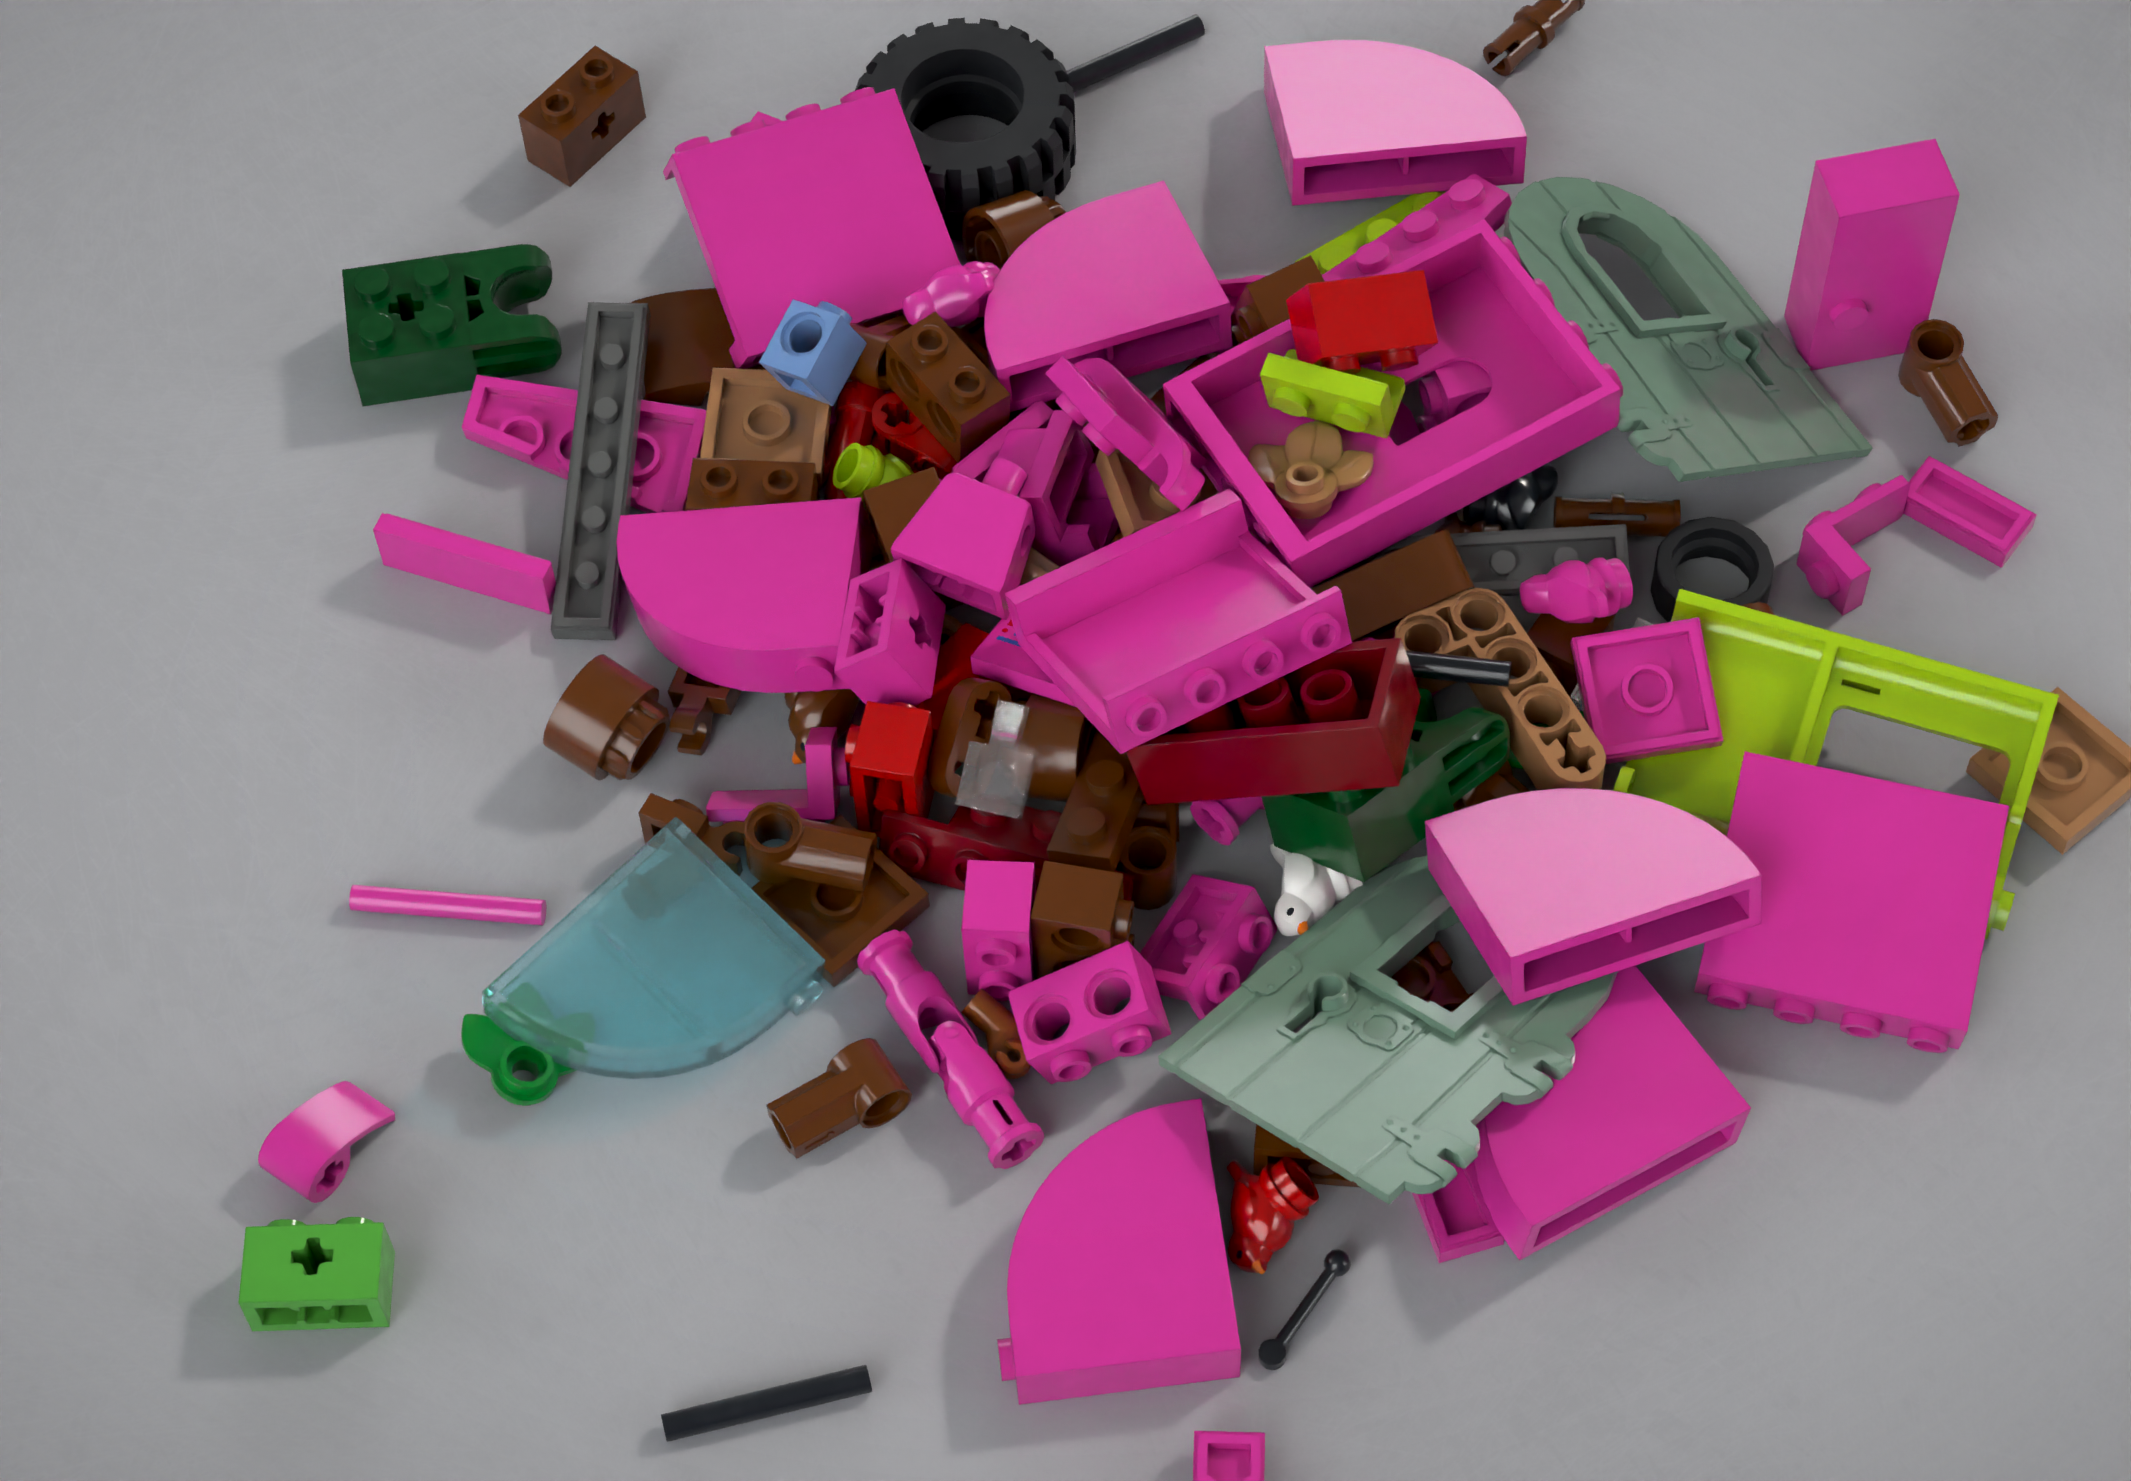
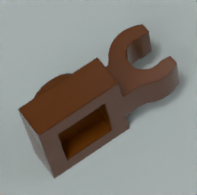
M678 667L667 691L673 707H676L669 724L670 732L682 734L677 746L678 752L702 756L710 741L713 713L731 715L742 690L723 687L702 680Z
M650 793L638 812L647 847L671 857L676 855V852L681 848H687L698 858L703 867L707 862L715 866L724 875L740 877L743 871L741 858L726 851L734 845L745 846L744 822L733 821L718 827H711L708 816L704 815L694 804L682 799L670 801Z

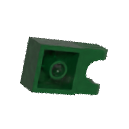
M518 244L342 270L350 364L363 406L471 391L476 375L505 378L539 373L554 367L561 357L562 347L559 332L545 316L508 313L517 306L541 299L546 295L551 285L552 267L550 258L545 251L536 245Z
M1418 687L1421 698L1399 787L1262 796L1274 846L1290 853L1305 855L1317 864L1359 881H1367L1426 837L1425 821L1455 812L1453 803L1488 779L1505 764L1510 751V732L1507 721L1501 715L1479 707H1470L1450 718L1437 721L1431 692Z

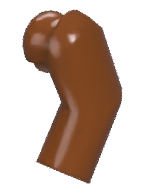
M981 988L961 1013L985 1033L988 1055L997 1063L1006 1078L1011 1080L1021 1078L1028 1073L1031 1065L1026 1061L1014 1015Z

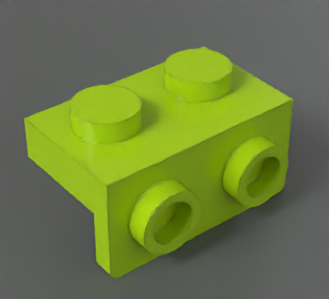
M1295 349L1288 350L1285 357L1268 352L1260 373L1270 408L1280 410L1292 416H1303L1337 425L1348 431L1363 432L1386 439L1406 389L1403 378L1361 367L1360 372L1352 375L1299 361Z

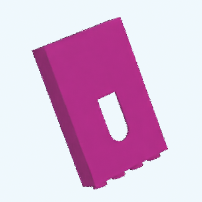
M1485 219L1376 274L1383 275L1424 270L1438 344L1419 355V364L1410 368L1382 371L1381 363L1360 366L1401 377L1404 379L1406 386L1446 364L1458 361L1471 362L1479 365L1489 374L1492 381L1489 395L1481 403L1399 446H1396L1389 435L1386 439L1363 432L1348 431L1337 425L1330 424L1338 429L1342 437L1343 451L1356 450L1372 453L1374 464L1371 475L1363 484L1337 493L1331 509L1326 514L1314 519H1297L1289 516L1277 501L1274 489L1267 487L1248 461L1249 451L1254 445H1286L1288 435L1296 427L1308 422L1318 421L1303 416H1292L1280 410L1270 408L1263 388L1260 373L1268 352L1285 357L1288 350L1295 349L1290 319L1163 383L1167 417L1208 460L1201 468L1219 493L1230 488L1241 498L1248 531L1309 588L1618 426L1620 397L1623 396V387L1617 373L1609 364L1604 363L1601 365L1589 350L1587 339L1579 325L1573 320L1567 322L1555 308L1553 297L1546 284L1539 278L1533 280L1522 267L1519 254L1513 243L1505 236L1499 238Z

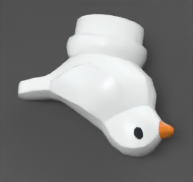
M1274 843L1270 845L1272 856L1283 868L1281 897L1276 903L1274 912L1276 926L1282 935H1302L1333 909L1335 904L1340 903L1357 887L1363 886L1362 881L1317 864L1305 855L1287 852L1275 847Z

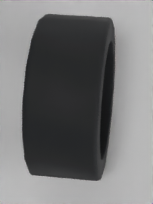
M1716 517L1688 520L1670 530L1658 546L1650 592L1656 610L1667 622H1671L1679 589L1685 590L1675 578L1676 568L1684 562L1695 558L1711 557L1723 559L1737 566L1749 579L1747 591L1735 598L1723 599L1722 601L1737 605L1756 602L1768 603L1774 563L1768 546L1753 530L1734 520Z

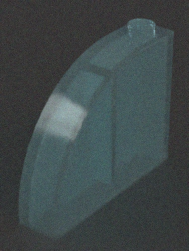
M675 817L482 991L483 1012L516 1041L522 1040L532 1046L533 1049L552 1056L553 1061L557 1064L605 1077L627 1079L660 1078L687 1073L712 1065L735 1054L757 1040L789 1011L795 1016L802 1014L815 1002L824 989L819 983L822 981L826 960L681 820Z

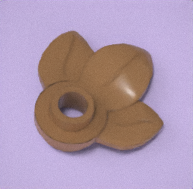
M1313 421L1299 425L1288 435L1286 445L1256 444L1251 448L1248 455V461L1267 487L1274 489L1275 497L1285 512L1297 519H1314L1326 514L1331 509L1337 493L1363 484L1371 475L1374 464L1372 453L1356 450L1343 451L1342 437L1338 429L1322 421Z

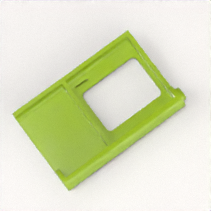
M1679 589L1671 622L1697 617L1700 619L1723 743L1717 747L1627 761L1626 765L1622 766L1613 791L1639 795L1666 803L1707 822L1727 836L1744 752L1817 766L1831 718L1840 709L1856 711L2000 752L2008 758L2010 764L1999 804L2008 805L2009 810L1985 939H1988L1991 928L2004 931L2015 893L2003 890V886L2059 695Z

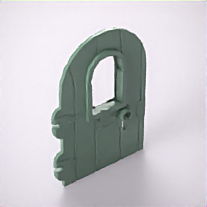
M1553 177L1540 180L1539 182L1535 181L1518 192L1505 215L1504 236L1515 246L1521 260V265L1533 280L1539 278L1546 284L1553 297L1555 308L1567 322L1570 320L1575 321L1582 329L1587 339L1589 350L1601 365L1604 363L1609 364L1617 373L1623 387L1617 427L1621 432L1634 431L1628 436L1627 440L1645 460L1658 466H1667L1678 482L1705 479L1706 477L1749 473L1754 470L1755 472L1807 465L1811 462L1814 464L1869 455L1873 447L1811 372L1809 365L1780 329L1773 325L1719 256L1698 234L1676 217L1670 216L1664 209L1641 196L1614 185L1598 181L1592 182L1586 178ZM1579 234L1596 235L1598 238L1621 248L1637 263L1679 318L1667 317L1643 321L1596 259L1586 252L1585 245Z
M1427 855L1414 857L1384 869L1364 882L1362 886L1357 887L1158 1056L1159 1065L1172 1073H1176L1178 1077L1224 1105H1229L1232 1110L1293 1147H1298L1303 1153L1349 1181H1354L1359 1187L1385 1203L1391 1204L1405 1190L1415 1194H1429L1447 1186L1457 1176V1172L1445 1160L1464 1169L1477 1158V1153L1480 1149V1136L1476 1125L1502 1101L1513 1105H1522L1542 1098L1553 1088V1082L1549 1076L1556 1080H1561L1573 1069L1575 1047L1571 1038L1592 1019L1606 1002L1618 971L1514 1006L1495 976L1489 979L1453 1012L1448 1011L1431 1000L1427 1003L1417 996L1410 995L1405 989L1397 986L1398 982L1391 977L1435 939V934L1438 931L1447 929L1460 922L1428 869ZM1309 1017L1310 1022L1297 1033H1294L1293 1030Z

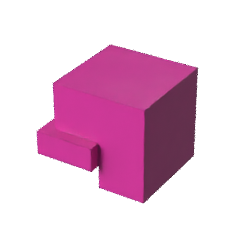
M1054 410L1047 428L1008 429L997 458L1007 459L1020 466L1027 473V479L1017 497L1025 499L1032 507L1036 525L1032 547L1062 567L1109 545L1119 524L1096 463H1092L1095 454L1088 437L1081 431L1084 427L1076 423L1064 410Z

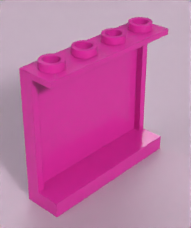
M873 87L862 88L843 96L840 99L841 104L821 110L817 103L804 105L786 114V120L766 126L764 120H754L734 128L730 132L731 137L710 143L707 136H701L685 141L675 147V153L671 155L663 170V174L666 180L675 177L735 339L729 348L735 368L748 369L761 365L759 361L793 299L815 307L818 306L820 301L831 303L852 317L850 323L869 328L903 315V299L912 292L924 287L927 281L939 270L953 265H960L894 88L876 94Z
M1230 488L1186 508L1183 512L1175 513L1004 593L1020 647L1120 754L1352 643L1341 590L1337 586L1319 594L1311 590L1248 531L1242 500Z
M1745 751L1727 837L1746 854L1762 875L1761 924L1704 943L1694 992L1707 995L1708 1002L1722 1008L1741 1010L1745 1009L1747 1004L1774 1009L1773 1015L1791 1023L1809 1024L1815 1018L1840 1024L1841 1031L1856 1037L1878 1038L1880 1033L1907 1038L1909 1046L1925 1052L1943 1053L1947 1051L1948 1047L1959 1049L1968 1031L2009 806Z

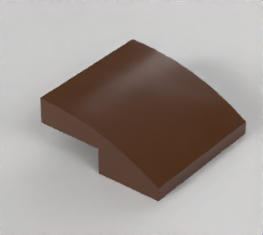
M716 288L675 291L632 301V303H648L651 313L642 399L665 404L701 406L706 393L710 390L713 367L735 368L729 352V348L735 339ZM762 365L748 368L766 370Z

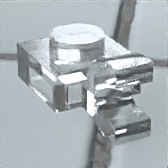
M998 700L989 745L969 741L955 804L1022 819L1036 760L1035 755L1018 752L1030 713L1029 707Z

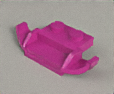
M1062 355L1045 373L1062 392L1055 402L1080 426H1083L1087 421L1089 422L1081 431L1103 453L1110 456L1118 449L1145 475L1161 487L1159 491L1183 512L1200 492L1205 482V476L1199 469L1208 460L1156 404L1123 376L1111 363L1102 358H1086L1072 364Z

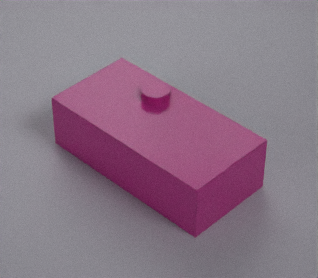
M1936 139L1815 161L1784 314L1798 353L1809 365L1811 371L1902 354L1905 351L1910 333L1914 327L1922 321L1929 319L1960 196Z

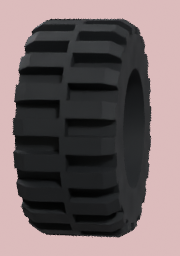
M965 18L948 19L947 25L934 27L933 22L918 26L915 29V34L910 37L903 33L887 45L888 53L885 54L882 51L877 53L866 66V73L859 78L855 91L866 87H873L876 94L895 89L951 240H962L963 220L966 213L972 208L1022 191H1030L1039 197L1047 196L1055 200V194L1059 195L1065 190L1071 178V168L1075 165L1076 159L1073 88L1069 85V75L1064 65L1056 58L1054 59L1053 52L1038 39L1031 43L1029 41V34L1012 25L1008 30L999 28L997 21L980 18L979 24L965 23ZM962 115L989 117L1008 126L1001 132L986 139L964 143L943 141L923 133L925 129L936 122Z

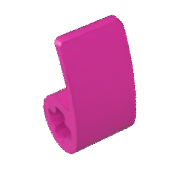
M342 1081L313 1096L272 1129L259 1151V1166L310 1202H321L329 1197L344 1179L350 1164V1146L368 1133L395 1121V1113L351 1082Z

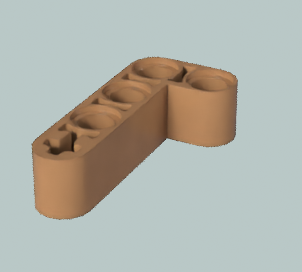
M1483 588L1465 590L1414 612L1399 622L1395 629V638L1402 639L1405 650L1511 661V676L1517 678L1510 679L1509 687L1467 684L1485 710L1499 714L1507 721L1510 732V749L1537 790L1559 788L1601 790L1606 764V754L1602 744L1500 595ZM1471 628H1481L1484 631H1475ZM1414 677L1418 687L1427 689L1431 693L1457 683L1456 681ZM1544 723L1551 727L1543 728L1537 727L1533 724Z

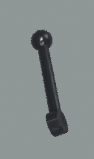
M1340 1249L1331 1250L1326 1255L1324 1271L1275 1339H1268L1260 1345L1258 1358L1264 1368L1276 1370L1284 1365L1286 1361L1285 1348L1335 1277L1343 1276L1349 1271L1351 1259L1345 1251Z

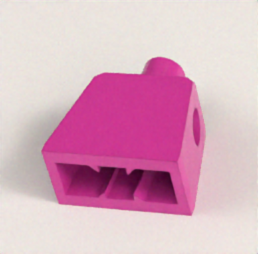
M995 458L982 482L956 472L947 474L894 541L891 547L894 561L903 558L931 590L1007 620L1010 613L1004 593L1019 587L1036 531L1031 504L1025 499L1017 497L1027 479V473L1020 466L1007 459Z

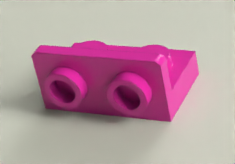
M1192 874L1140 954L1152 967L1160 995L1187 1001L1198 1019L1201 1020L1242 986L1241 984L1246 980L1261 955L1269 947L1272 938L1277 932V926L1254 887Z

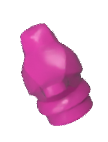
M973 261L963 266L961 264L953 265L939 270L927 281L924 287L912 292L903 299L902 307L909 324L914 325L936 311L949 327H959L971 323L977 317H985L988 295L994 289V280L1000 269L990 262Z
M1598 557L1592 559L1587 564L1579 560H1568L1555 566L1547 574L1534 575L1520 585V600L1524 610L1529 613L1551 614L1565 623H1592L1596 617L1612 616L1619 609L1628 607L1633 598V585L1630 574L1625 564L1618 558L1606 560Z

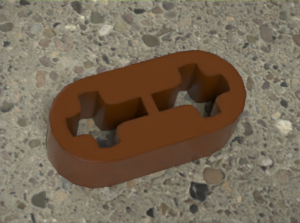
M969 677L961 680L952 689L927 766L928 780L933 789L940 794L962 800H972L979 797L987 789L999 758L1013 710L1011 695L1007 688L999 682ZM977 699L986 705L983 716L974 711ZM957 761L966 766L963 778L954 773Z

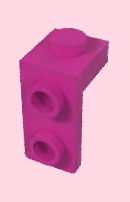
M1899 475L1883 485L1875 483L1866 487L1857 495L1853 502L1833 513L1829 510L1821 512L1811 519L1803 530L1796 565L1806 575L1807 581L1814 593L1822 599H1828L1842 616L1862 605L1871 568L1851 546L1902 517L1910 489V483L1903 475Z
M811 727L805 744L807 789L714 791L706 806V815L709 822H723V824L733 821L744 822L751 810L766 802H782L795 809L799 813L800 818L823 823H825V820L835 819L840 804V786H849L850 763L845 762V747H838L837 727Z

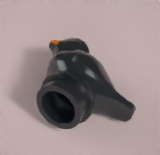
M1547 463L1463 507V522L1471 526L1478 521H1485L1486 525L1501 524L1502 531L1526 530L1541 504L1553 495L1558 486V473L1556 469Z

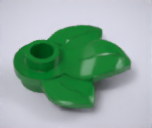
M524 985L504 1002L496 1019L479 1014H465L461 1029V1043L469 1059L491 1073L493 1087L503 1099L516 1105L529 1106L546 1100L555 1090L558 1077L583 1067L592 1050L595 1028L593 1018L586 1015L565 1018L555 1023L554 1018L538 994L530 986ZM525 1070L532 1073L536 1079L534 1081H521L516 1079L513 1074L517 1071Z

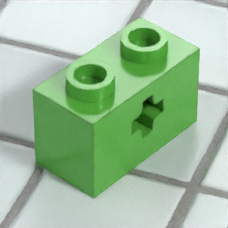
M346 1217L338 1220L336 1224L306 1225L297 1220L279 1219L270 1222L267 1226L246 1227L238 1303L251 1330L283 1331L390 1327L395 1250L384 1223H375L362 1217Z

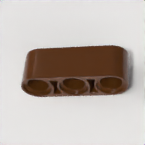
M1447 529L1407 545L1311 590L1316 594L1334 586L1341 590L1352 642H1357L1363 637H1372L1398 625L1402 619L1414 612L1465 590L1474 589L1475 586Z

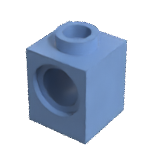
M793 299L759 363L785 389L833 406L867 343L849 325L852 317L841 308L825 301H820L818 306L815 307Z

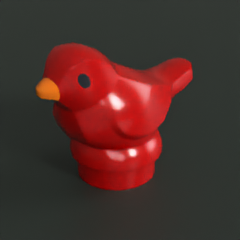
M1283 1157L1276 1164H1267L1262 1169L1260 1176L1251 1174L1235 1160L1226 1167L1235 1181L1231 1199V1220L1234 1232L1229 1241L1228 1254L1232 1263L1244 1272L1264 1274L1273 1253L1283 1248L1291 1239L1295 1220L1305 1218L1309 1214V1207L1319 1200L1318 1191L1310 1177L1289 1157Z

